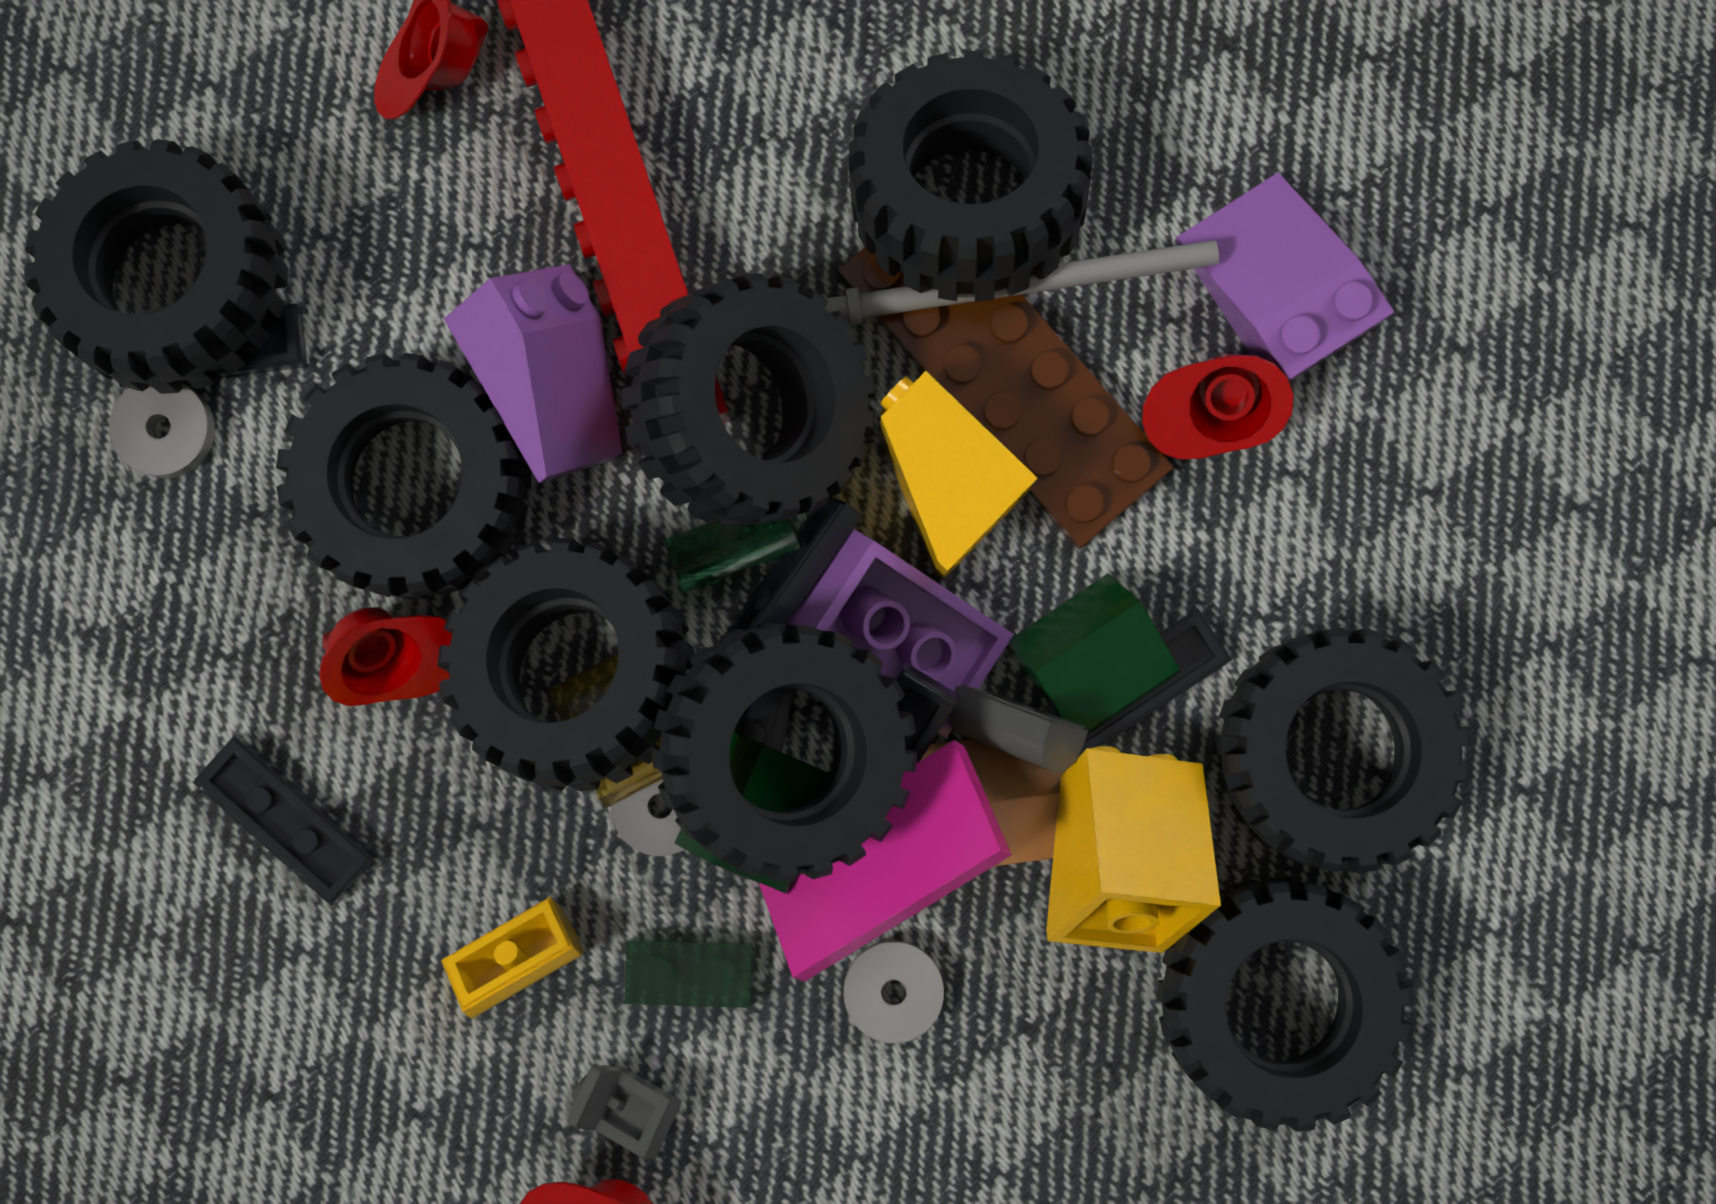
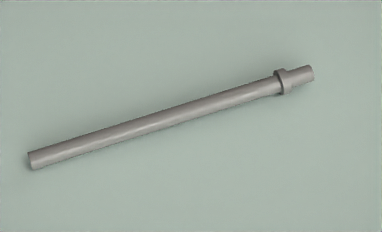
M1215 240L1059 263L1058 268L1045 279L1039 280L1035 275H1032L1029 288L1014 295L1215 266L1219 264L1218 245ZM907 286L859 293L858 287L845 289L846 295L826 298L828 303L825 309L829 313L839 310L845 319L850 321L851 326L863 325V318L974 302L975 297L973 294H958L956 302L938 299V290L929 287L925 289L924 293H919ZM1003 289L995 291L994 298L1014 295H1009L1007 290Z

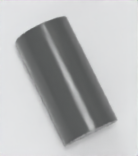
M963 684L960 687H955L954 692L960 696L949 714V721L956 733L1056 773L1067 770L1079 757L1088 730L1084 729L1085 726L995 692Z

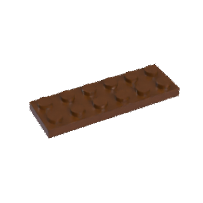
M865 247L838 269V276L849 288L858 287L859 293L904 287V274L899 272L895 277L888 275L876 264V252H869ZM1022 294L994 298V300L974 301L874 316L923 373L927 371L1038 478L1028 493L1078 550L1174 468Z

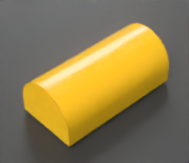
M549 897L441 961L462 1012L473 1019L582 956L584 952L568 917L556 901Z

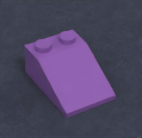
M1279 172L1175 238L1178 246L1212 240L1217 242L1219 264L1195 268V272L1249 354L1275 363L1288 377L1289 383L1376 328L1394 313L1359 258Z
M570 264L490 278L444 318L538 483L613 461L623 454L601 317L589 298L586 285L574 273Z
M855 529L849 534L787 622L790 625L811 626L824 631L836 632L852 639L854 647L869 650L883 662L882 669L880 670L883 676L896 678L906 662L953 691L956 686L960 687L961 684L979 688L1014 635L885 547ZM949 716L938 732L945 738L948 737L952 730Z

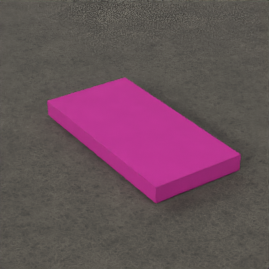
M953 740L916 764V772L904 771L900 788L911 791L904 810L895 806L891 807L885 819L893 825V828L881 842L869 837L861 844L866 851V856L851 866L837 861L832 864V874L821 878L811 879L804 874H797L789 894L759 883L793 978L804 982L1012 855L964 745Z

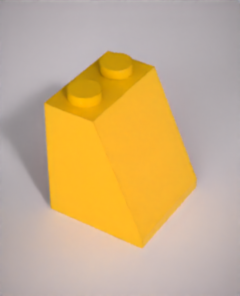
M925 371L914 383L907 376L904 377L883 398L880 403L884 407L880 412V438L932 569L943 581L1022 500L1038 478Z
M1111 746L1087 748L1060 778L1046 927L1047 941L1163 953L1221 906L1203 764L1179 761L1170 754L1141 756L1121 753L1120 750Z

